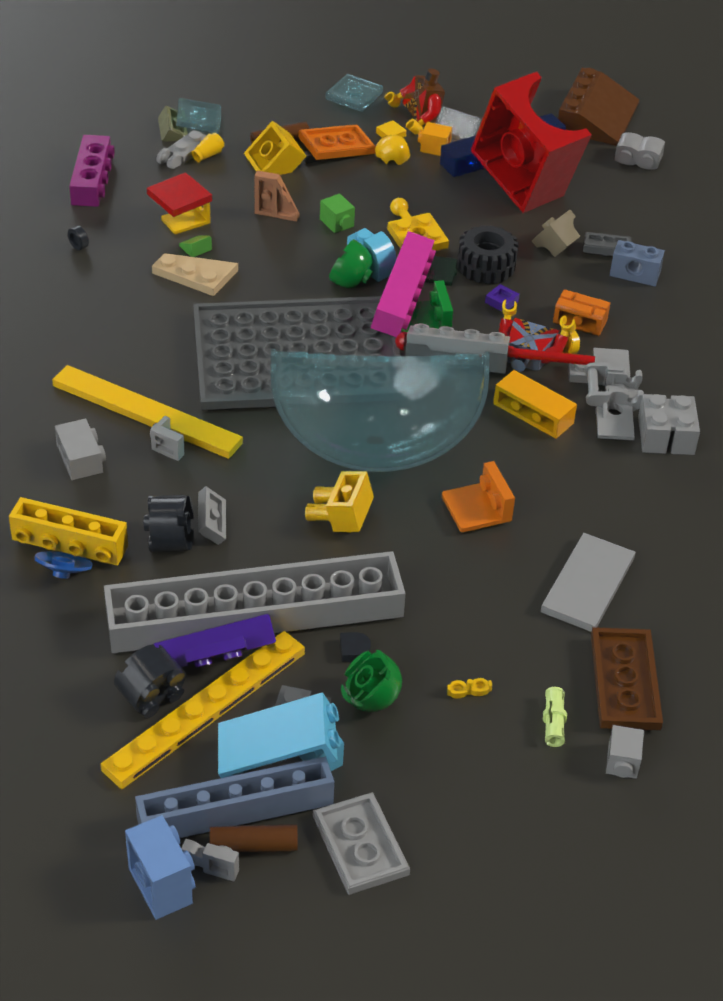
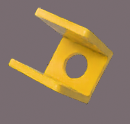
M210 202L203 205V208L200 206L175 217L169 213L162 215L161 220L173 234H179L210 224Z

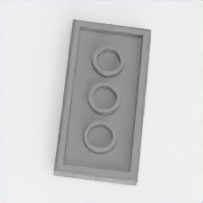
M583 533L541 606V613L591 632L592 627H598L631 566L636 552Z

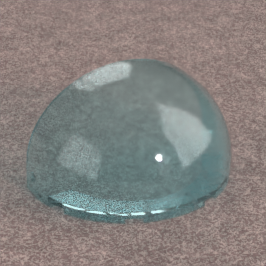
M271 349V389L276 408L284 424L305 447L315 454L337 465L361 471L391 472L423 465L444 455L464 439L474 427L481 415L488 394L490 352H485V354H455V356H353L281 352Z

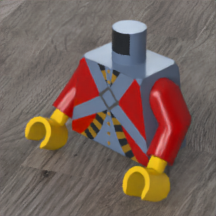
M506 299L502 303L504 319L501 318L499 332L510 337L509 346L562 353L569 339L567 335L576 330L574 319L571 325L564 326L567 322L566 315L560 319L562 329L560 334V330L518 318L511 320V317L517 312L516 301L514 302V308L511 310L505 308ZM508 357V362L518 372L524 371L525 368L540 370L544 364L550 363V361Z

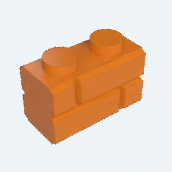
M564 289L555 306L553 323L560 325V319L566 315L567 322L564 326L571 325L574 319L577 330L600 336L607 322L611 303Z

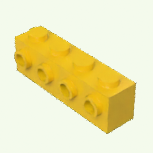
M23 497L19 498L9 515L12 540L117 566L128 548L127 522Z

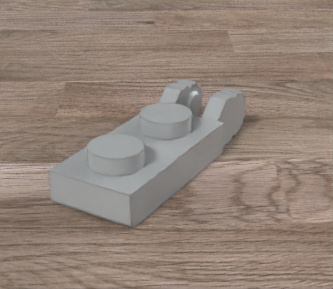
M193 130L167 149L163 148L158 152L157 163L164 164L167 162V167L170 169H175L181 164H185L193 158L191 151L194 150L206 135Z

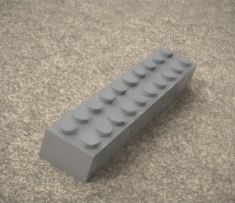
M393 551L104 585L112 653L139 650L156 642L264 614L270 615L274 633L404 617L406 594Z

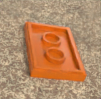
M357 124L299 130L298 137L316 160L375 154L376 146Z

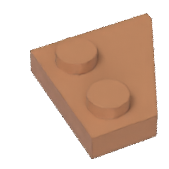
M257 171L255 174V214L298 221L300 213L280 174Z

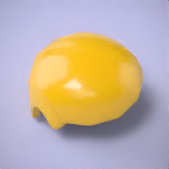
M387 135L382 137L376 144V156L381 158L386 164L390 160H394L397 165H401L408 161L410 157L409 147L402 136Z

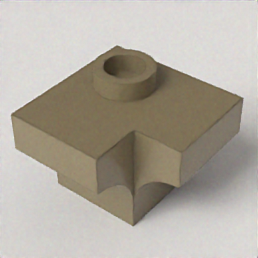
M568 210L556 220L553 217L542 225L544 230L532 240L533 244L537 248H547L556 257L580 237L573 225V220L576 216L571 210Z

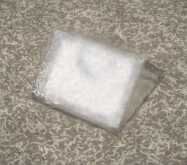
M442 106L436 124L451 126V145L470 151L482 119Z

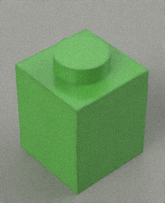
M341 194L320 200V220L334 233L354 227L355 207Z

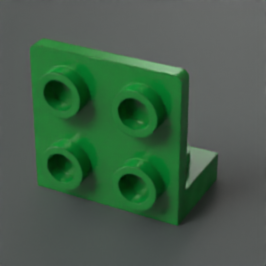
M444 280L434 281V289L430 291L429 301H417L407 330L402 329L401 332H408L410 325L414 326L415 324H426L429 328L438 329L442 326L452 327L453 308Z

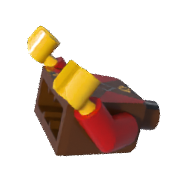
M429 68L426 76H414L411 83L399 90L400 93L397 95L393 92H388L385 95L388 104L394 108L398 107L401 99L404 98L402 103L415 118L407 122L406 128L416 135L419 134L420 129L423 130V125H426L427 122L438 124L445 90L437 82L440 72L436 69Z

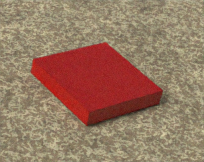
M186 172L147 187V195L173 217L212 202V194Z

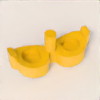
M484 678L468 679L467 685L461 680L452 681L450 685H447V695L452 698H463L467 695L484 696L492 691V681H487Z

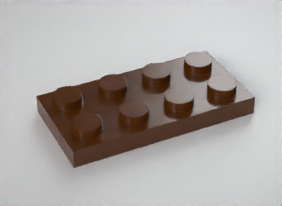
M592 627L591 642L600 728L612 729L613 725L640 730H661L663 718L651 630Z

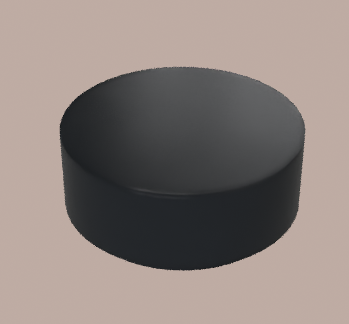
M76 225L68 229V240L75 249L82 250L88 247L89 239L81 226Z

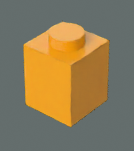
M427 122L424 129H420L418 135V143H421L420 152L445 157L451 146L452 127Z

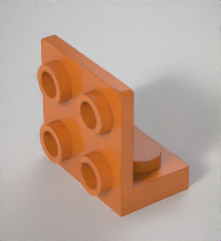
M494 461L484 463L483 474L480 475V483L442 492V499L460 532L512 521L515 497Z

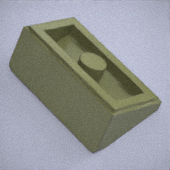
M165 106L158 117L161 140L164 142L178 141L188 134L184 113Z

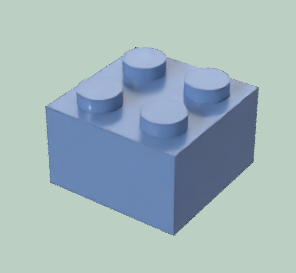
M163 815L125 830L128 868L154 918L157 920L193 904L192 889H195L196 886L191 871L195 869L190 853L187 850L183 852L179 846L180 838L176 828L173 825L168 826Z

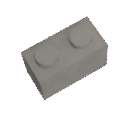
M87 419L56 425L57 447L71 480L103 473L102 461H106L105 451L102 445L98 446L95 428H90Z

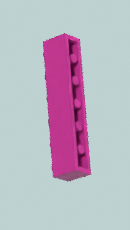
M410 231L407 232L376 309L371 329L397 337L402 329L407 330L436 253L435 250H432L435 240Z

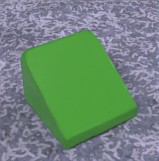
M198 235L179 243V246L189 256L196 257L212 250V238L208 235Z

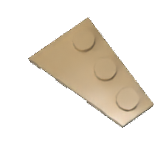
M166 253L152 265V274L212 296L238 272V263Z

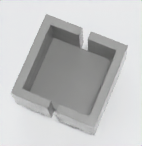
M643 394L638 414L642 452L666 453L670 433L675 431L671 454L695 455L700 435L695 397L671 395L670 399H666V395Z

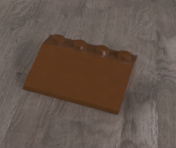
M581 68L559 109L557 128L571 131L587 128L592 134L590 140L617 146L622 133H625L640 99L603 72L596 71L593 68Z

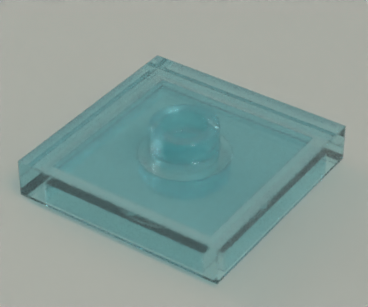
M346 74L326 92V99L363 112L383 93V86Z
M179 98L176 126L219 133L221 105Z

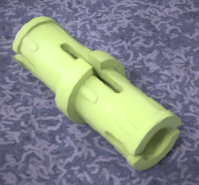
M550 687L545 691L546 709L543 711V721L546 724L545 743L547 742V745L551 747H560L565 743L564 724L567 722V712L564 710L565 692L560 687Z

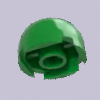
M353 239L343 250L345 253L342 257H338L329 274V280L343 288H354L361 282L367 283L373 274V271L370 269L373 262L372 255L365 246Z
M376 650L375 653L363 652L347 668L344 675L348 679L346 686L341 684V692L343 698L348 703L361 711L379 712L385 710L397 699L402 687V676L399 667L381 650Z

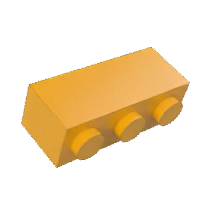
M515 370L510 372L495 386L494 405L555 439L574 424L576 403Z

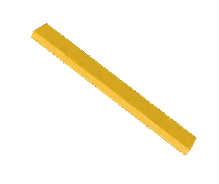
M69 365L52 379L54 387L150 427L158 423L164 416L170 418L171 430L184 435V441L227 459L243 444V437Z

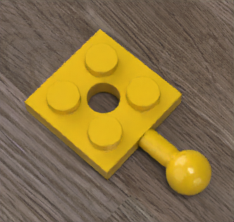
M395 198L391 202V212L402 219L388 222L387 229L400 249L408 231L435 240L432 250L438 251L449 247L448 238L431 213L411 217L408 212V203L405 199Z

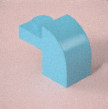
M363 228L347 237V245L355 239L369 250L373 261L370 268L373 271L371 276L373 279L379 282L390 276L396 262V252L385 233L380 231L373 234L366 228Z

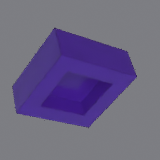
M499 284L486 295L485 303L502 311V303L506 299L505 308L509 310L514 306L515 301L516 303L519 302L520 294Z

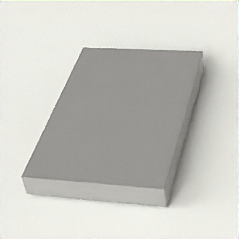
M373 792L313 810L314 821L348 895L410 875V867Z

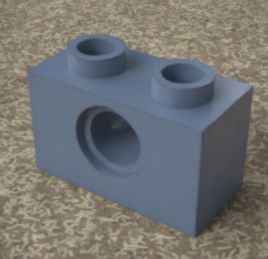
M618 240L613 253L610 276L656 287L665 250L657 249L653 246L634 244L630 241Z

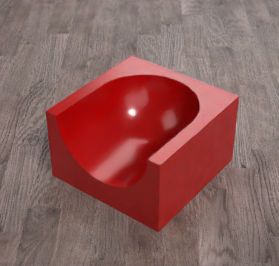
M537 71L494 88L471 148V152L522 213L564 196L592 135L587 128L575 131L556 128L543 121L533 111L531 104L542 79Z

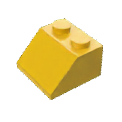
M273 120L244 152V155L256 172L263 171L280 175L292 173L306 157V154L292 135Z

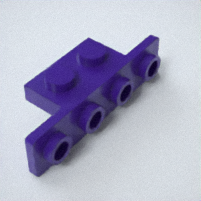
M264 614L156 642L154 646L159 648V645H162L181 668L193 664L195 668H201L213 664L212 659L224 657V660L227 661L242 656L241 652L274 644L276 638L270 615Z

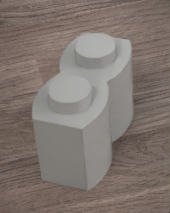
M631 132L622 133L616 147L615 161L625 165L636 164L641 168L649 170L657 169L663 156L665 141L657 137L643 138L641 135Z

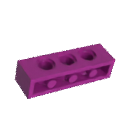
M83 135L69 186L71 205L99 207L100 199L105 196V184H108V171H111V159H114L115 148L114 145H111L110 136Z

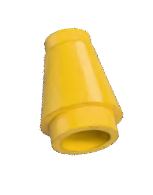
M217 133L207 134L191 151L192 157L197 162L221 153L222 148H224V141Z

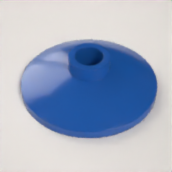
M38 552L34 558L42 566L53 570V576L65 579L70 578V573L90 570L93 564L84 557L64 552Z

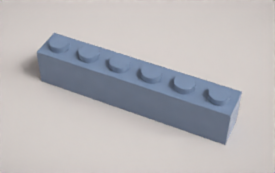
M324 756L135 796L137 821L139 825L163 815L168 826L173 825L176 828L179 838L210 832V827L237 826L332 805L334 801V779L327 758Z

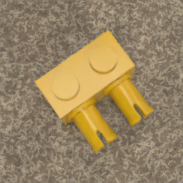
M341 471L334 487L316 486L313 491L315 504L308 503L305 508L306 520L329 521L333 532H360L374 498L367 471Z

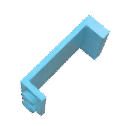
M322 692L218 723V775L221 778L243 774V771L319 749L324 751L331 763L337 762V748L340 747V737L335 722L339 721L335 704L330 703Z

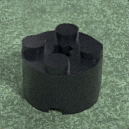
M148 496L149 514L144 515L143 525L145 531H150L148 538L149 551L191 550L194 540V528H191V519H194V512L190 496Z
M151 644L133 653L125 661L128 667L123 673L118 670L114 678V685L134 709L145 718H150L158 712L160 705L168 700L173 703L181 698L184 694L182 686L186 673L162 645L156 648L154 644Z

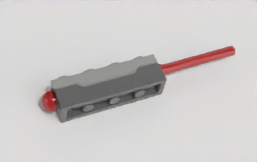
M415 324L414 326L410 325L408 332L399 333L395 339L398 349L404 351L406 346L405 362L496 373L506 372L508 357L579 365L595 363V356L515 348L509 346L510 337L500 332L483 334L474 329L456 331L448 326H442L438 329L429 328L426 324Z

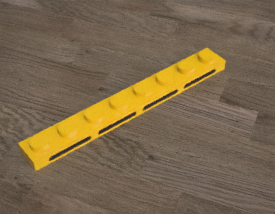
M281 632L275 637L276 642L274 644L262 646L103 761L101 763V771L120 789H124L305 654V647L287 632Z

